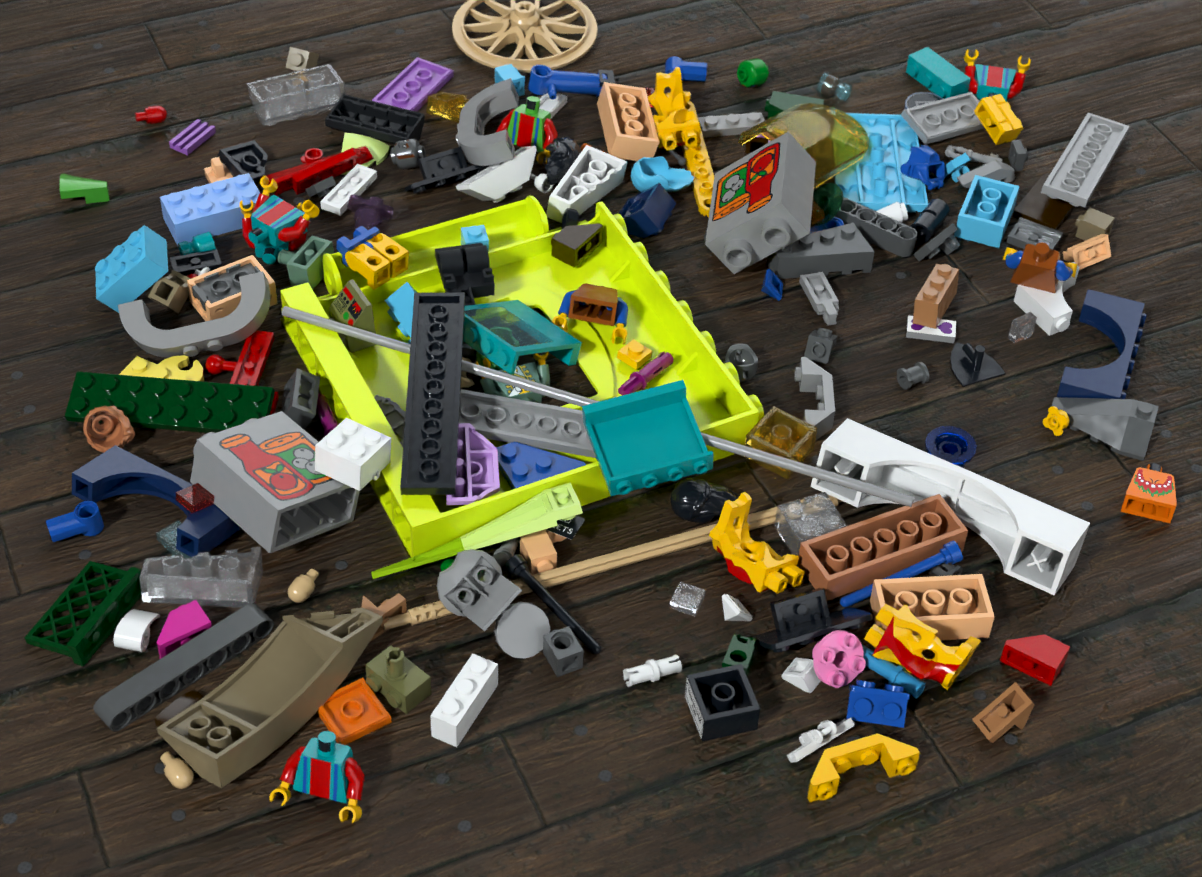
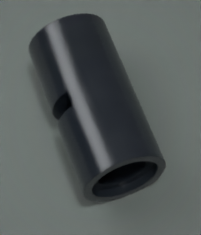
M941 199L931 200L910 227L917 231L916 241L920 243L929 241L947 218L950 209L946 202Z

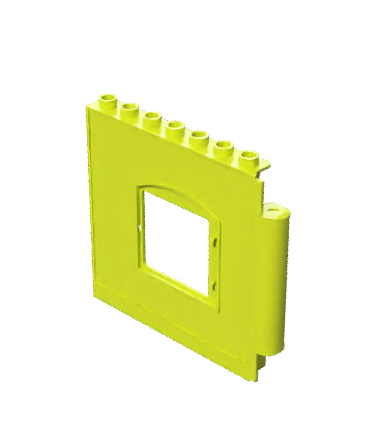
M527 196L526 199L390 237L409 251L408 270L393 279L390 277L388 282L374 290L367 285L368 280L364 276L342 263V254L340 252L334 254L325 253L323 255L324 282L329 294L316 297L309 283L280 290L281 312L283 307L287 306L329 319L330 305L346 283L353 279L372 304L376 334L408 343V340L411 338L409 336L406 337L397 326L400 322H395L387 311L390 308L385 299L406 282L418 293H445L435 258V249L460 246L462 227L484 225L489 239V263L494 275L495 288L494 295L474 298L476 305L519 300L531 309H541L546 318L552 322L554 317L559 316L558 311L565 294L577 290L583 284L614 288L617 290V297H620L627 304V326L624 327L627 330V338L624 345L621 337H615L614 344L611 341L613 329L617 327L615 325L610 326L566 318L567 333L582 342L577 363L598 393L588 398L604 401L622 396L618 393V389L630 379V375L633 372L641 370L661 352H669L673 357V364L649 381L643 390L683 380L686 386V398L700 432L751 448H755L757 425L764 422V410L758 397L754 394L746 395L740 387L739 376L734 365L730 362L722 363L716 355L715 343L708 331L699 332L693 324V317L688 304L684 300L676 301L671 294L670 284L665 273L661 270L655 272L649 265L648 254L644 245L641 242H632L628 236L623 217L620 214L612 215L602 201L596 203V214L592 220L588 222L583 220L578 223V225L598 223L603 225L602 244L575 268L552 256L551 239L555 233H559L562 230V227L549 230L547 215L534 196ZM503 309L475 312L474 320L483 324L506 317L508 312ZM285 316L281 318L282 324L309 373L320 377L319 391L326 396L337 422L341 423L345 418H348L391 437L390 463L380 472L379 478L376 481L372 479L370 484L410 557L432 550L478 529L549 488L571 482L581 506L610 497L597 458L547 449L542 450L583 461L586 465L511 490L499 470L500 491L468 505H447L446 495H401L400 485L403 457L401 439L395 435L374 397L378 395L390 398L391 401L397 403L406 412L410 354L380 345H374L351 353L346 349L337 332ZM633 339L653 351L652 358L637 370L617 358L618 350ZM571 403L560 406L570 409L582 410V407ZM487 439L495 447L508 444V442ZM706 445L708 452L713 451V461L735 454Z

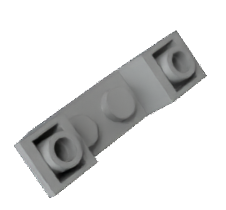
M801 357L800 367H795V382H799L800 392H816V400H820L817 410H805L803 420H799L798 435H803V446H809L833 428L835 415L833 379L830 373L807 357Z

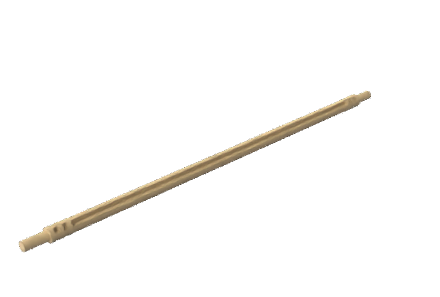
M824 493L748 515L747 522L750 524L749 531L836 507L840 502L844 501ZM717 524L537 573L533 576L544 588L708 543L712 541L709 533ZM521 579L511 581L522 590L519 595L533 592ZM441 601L408 609L407 613L390 617L389 621L384 624V631L406 624L417 625L454 613L447 610Z

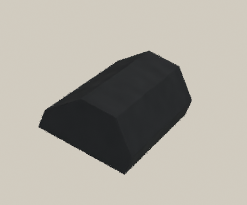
M346 94L341 96L325 118L326 126L331 129L368 136L394 145L399 140L416 139L419 141L425 122L424 113Z

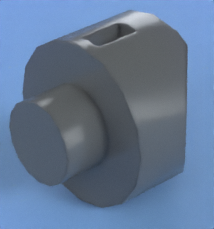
M735 344L729 347L725 356V363L730 362L734 365L739 380L745 381L755 376L758 369V358L750 346L747 344Z

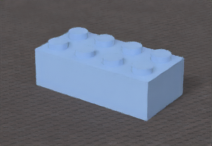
M248 173L160 197L163 219L177 246L178 243L183 241L191 242L195 235L210 232L213 237L242 229V219L244 218V214L240 210V201H243L244 209H249L251 207V200L255 206L260 192Z

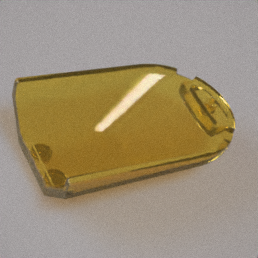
M818 103L797 104L742 132L738 143L743 145L761 134L768 140L773 141L789 132L816 162L814 188L862 159L869 146V138L865 129L853 117L839 109Z

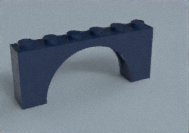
M1090 289L1087 290L1079 322L1088 324L1107 335L1116 345L1120 357L1114 362L1099 368L1078 369L1065 366L1057 397L1125 399L1126 392H1122V390L1127 391L1131 376L1126 374L1131 375L1135 360L1130 358L1135 359L1139 347L1138 344L1134 343H1139L1143 329L1138 327L1143 328L1147 314L1142 313L1145 303Z
M116 445L72 472V495L84 501L96 503L116 495L146 494L166 499L177 505L186 514L187 518L177 527L176 549L196 560L202 558L239 531V526L193 484Z

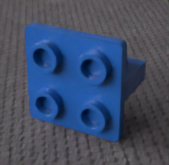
M856 680V685H849L850 692L846 719L851 718L854 721L904 728L907 701L910 698V694L904 692V687L885 684L884 689L875 688L874 682Z

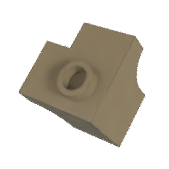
M172 270L167 277H161L149 288L146 297L179 314L189 296L187 280L191 278Z

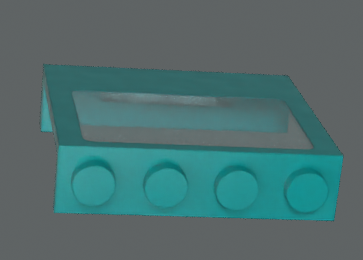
M511 300L465 306L463 342L507 373H515L519 356L542 352L551 353L568 366L576 365L582 342L521 301Z

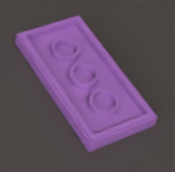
M417 57L371 101L417 112L453 77V70Z

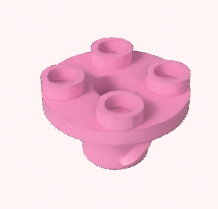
M843 630L833 631L827 634L813 648L812 657L815 673L820 681L834 688L845 686L865 669L866 661L862 644L850 632Z

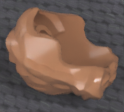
M116 406L94 408L85 417L83 423L84 435L92 448L104 453L115 445L123 449L124 445L130 443L135 437V431L130 424L129 418L124 415L122 410L117 409Z

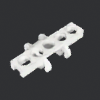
M843 719L837 724L825 720L817 726L818 730L814 729L801 734L802 736L799 737V741L802 746L787 754L790 763L801 760L855 726L852 719Z

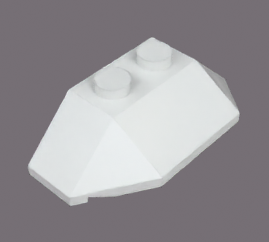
M535 146L521 147L514 152V159L491 165L456 185L458 191L482 201L492 200L494 203L506 198L505 194L520 190L522 184L529 180L537 149Z

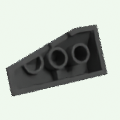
M1054 397L1052 406L1068 414V428L1074 431L1081 430L1091 435L1090 439L1096 443L1100 440L1112 446L1111 451L1117 454L1144 461L1159 406L1134 399Z

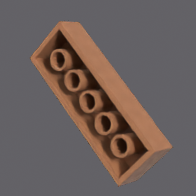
M937 494L914 502L912 507L903 506L801 542L798 565L805 572L804 574L815 589H824L826 600L828 601L872 584L874 580L883 579L939 553L944 544L953 540L958 544L961 552H963L968 529L942 496Z

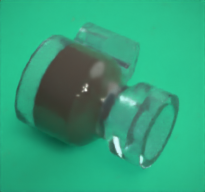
M825 72L818 83L817 92L827 97L836 95L838 99L847 101L852 91V85L847 83L841 84V79Z

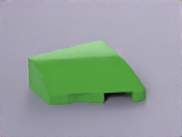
M60 174L61 199L85 197L86 204L108 202V182Z

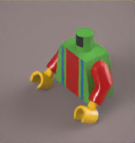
M530 96L527 98L526 104L512 109L506 115L496 132L507 129L513 145L520 147L535 146L536 152H539L536 160L539 164H542L545 156L547 158L551 156V151L545 150V148L557 138L558 133L551 120L550 112L539 109L540 99Z

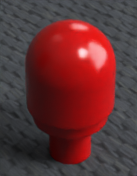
M149 106L144 108V112L135 113L137 122L146 121L147 124L162 123L167 117V112L162 106Z

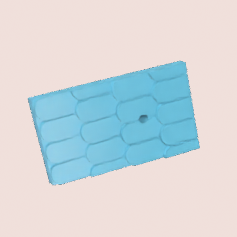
M828 112V131L835 193L874 211L899 202L905 204L907 212H922L928 205L925 184L921 180L902 174L900 170L901 165L909 160L911 147H919L918 135L901 115Z

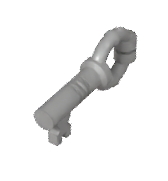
M952 145L948 146L945 151L947 157L954 159L961 155L959 153L964 154L966 152L970 161L982 162L984 164L994 160L1000 162L1003 160L998 158L999 154L983 155L973 152L971 149L968 150Z

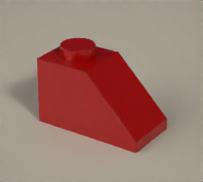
M1045 634L1011 639L1006 641L1000 661L1052 686L1065 665L1070 646Z

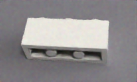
M475 654L470 656L430 715L432 737L458 747L498 686L497 663Z

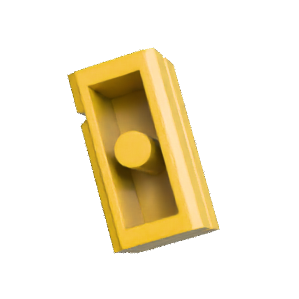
M1001 94L983 98L974 110V113L996 145L1015 140L1023 129L1020 119L1015 116L1010 104L1005 101Z

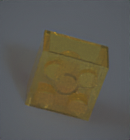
M773 406L746 435L745 446L802 463L814 450L817 428ZM745 457L785 479H788L794 472Z

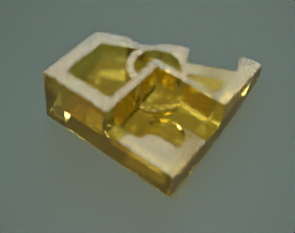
M438 92L428 96L427 113L459 123L461 110L469 100L466 98L467 95Z

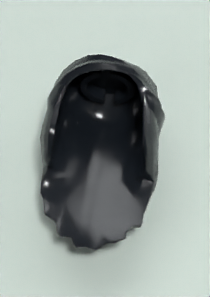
M569 137L556 138L545 148V150L553 152L547 158V165H545L550 185L554 184V186H557L582 152L577 142Z
M687 478L674 486L670 502L672 510L682 520L707 524L715 516L721 515L725 501H735L739 498V495L727 486L709 483L704 479Z

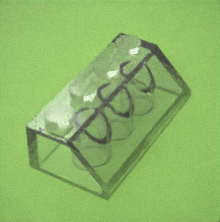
M330 64L247 83L256 116L263 126L275 125L277 122L295 120L301 116L316 115L322 111L332 110L341 96L345 94L344 82Z

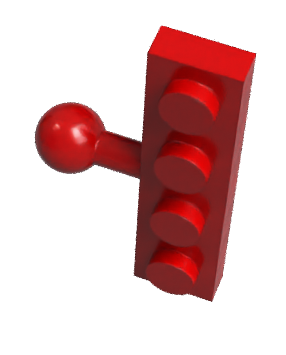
M256 330L246 338L238 362L225 361L222 356L214 354L207 358L205 363L206 369L212 374H220L223 370L233 371L230 384L258 386L274 342V332Z

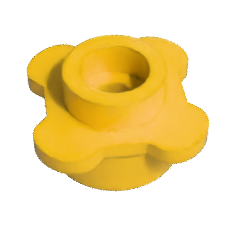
M1052 406L1048 409L1047 417L1043 419V425L1051 429L1055 436H1060L1063 434V429L1069 425V417L1065 411L1058 410L1057 407Z

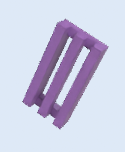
M197 119L169 141L170 148L188 156L216 133L215 126L211 125L208 127V123L204 122L202 124L201 120Z

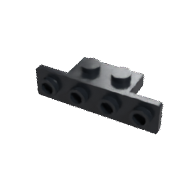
M461 146L423 157L417 161L424 180L406 186L405 191L413 190V193L416 194L427 190L426 186L431 184L434 185V188L447 184V179L454 178L455 181L467 178V173L474 172L477 174L490 165H472L468 167Z

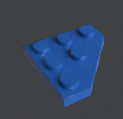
M515 441L496 447L499 470L511 490L586 465L583 461Z

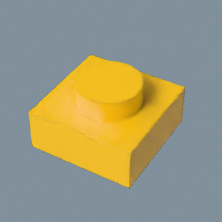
M633 339L618 350L617 358L637 370L652 358L653 351Z

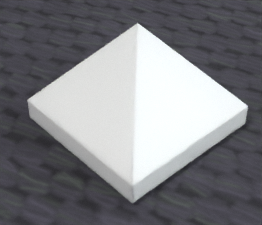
M728 594L722 596L725 621H751L753 619L752 615L738 599Z

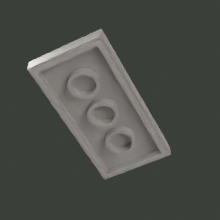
M972 92L903 110L901 115L925 145L984 128L974 113L980 101Z

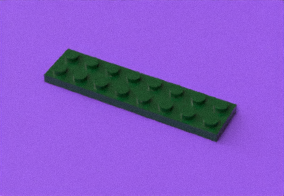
M77 371L64 417L67 421L84 422L90 410L102 406H116L117 409L122 410L124 415L129 418L132 427L217 433L241 425L249 419H259L270 415L275 391L273 387Z

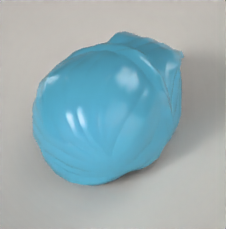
M662 156L643 157L635 162L631 170L632 183L640 192L658 183L667 192H675L690 186L694 182V177L691 175L690 170L687 171L685 168H669L667 160Z

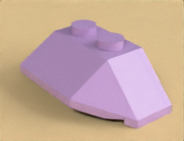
M470 423L459 424L456 495H446L447 505H468L500 491L497 448L483 435L475 431V427Z

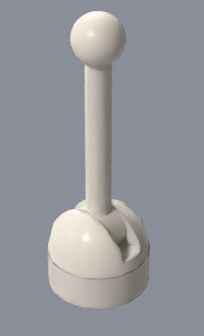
M541 173L539 176L530 174V178L534 180V185L539 191L548 193L553 188V185H550L547 174Z

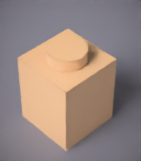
M546 530L520 537V555L528 562L527 566L532 575L557 568V552Z

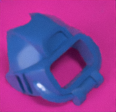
M921 145V147L912 146L908 162L901 165V173L921 180L922 183L928 185V190H933L936 187L942 188L945 179V165L943 161H940L939 154L926 145ZM929 171L934 173L937 178L929 179Z

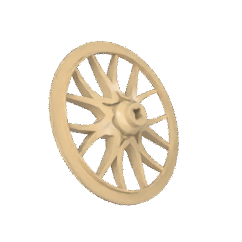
M468 0L458 9L454 16L452 33L458 47L473 60L491 68L512 64L520 73H531V68L534 65H546L554 70L569 65L583 57L592 48L596 40L597 23L590 9L579 0H559L541 8L540 0H535V4L528 1L516 3L515 0H511V8L494 0ZM484 2L502 16H488L473 8ZM567 3L577 10L562 17H548ZM468 14L481 22L464 24ZM582 16L586 26L570 25V23ZM465 31L496 33L483 38L470 39ZM553 33L584 34L579 41L565 39ZM516 42L517 48L510 58L495 55L506 45ZM535 42L542 45L553 56L538 58L532 49V44ZM479 46H481V47H483V46H491V47L486 51V50L480 48ZM558 47L569 49L564 52H561ZM525 53L526 56H527L529 59H520V58H521L522 55Z

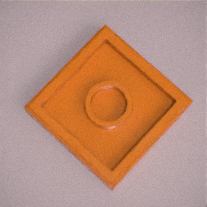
M364 678L335 690L317 711L327 729L336 735V742L347 745L392 722L391 715Z

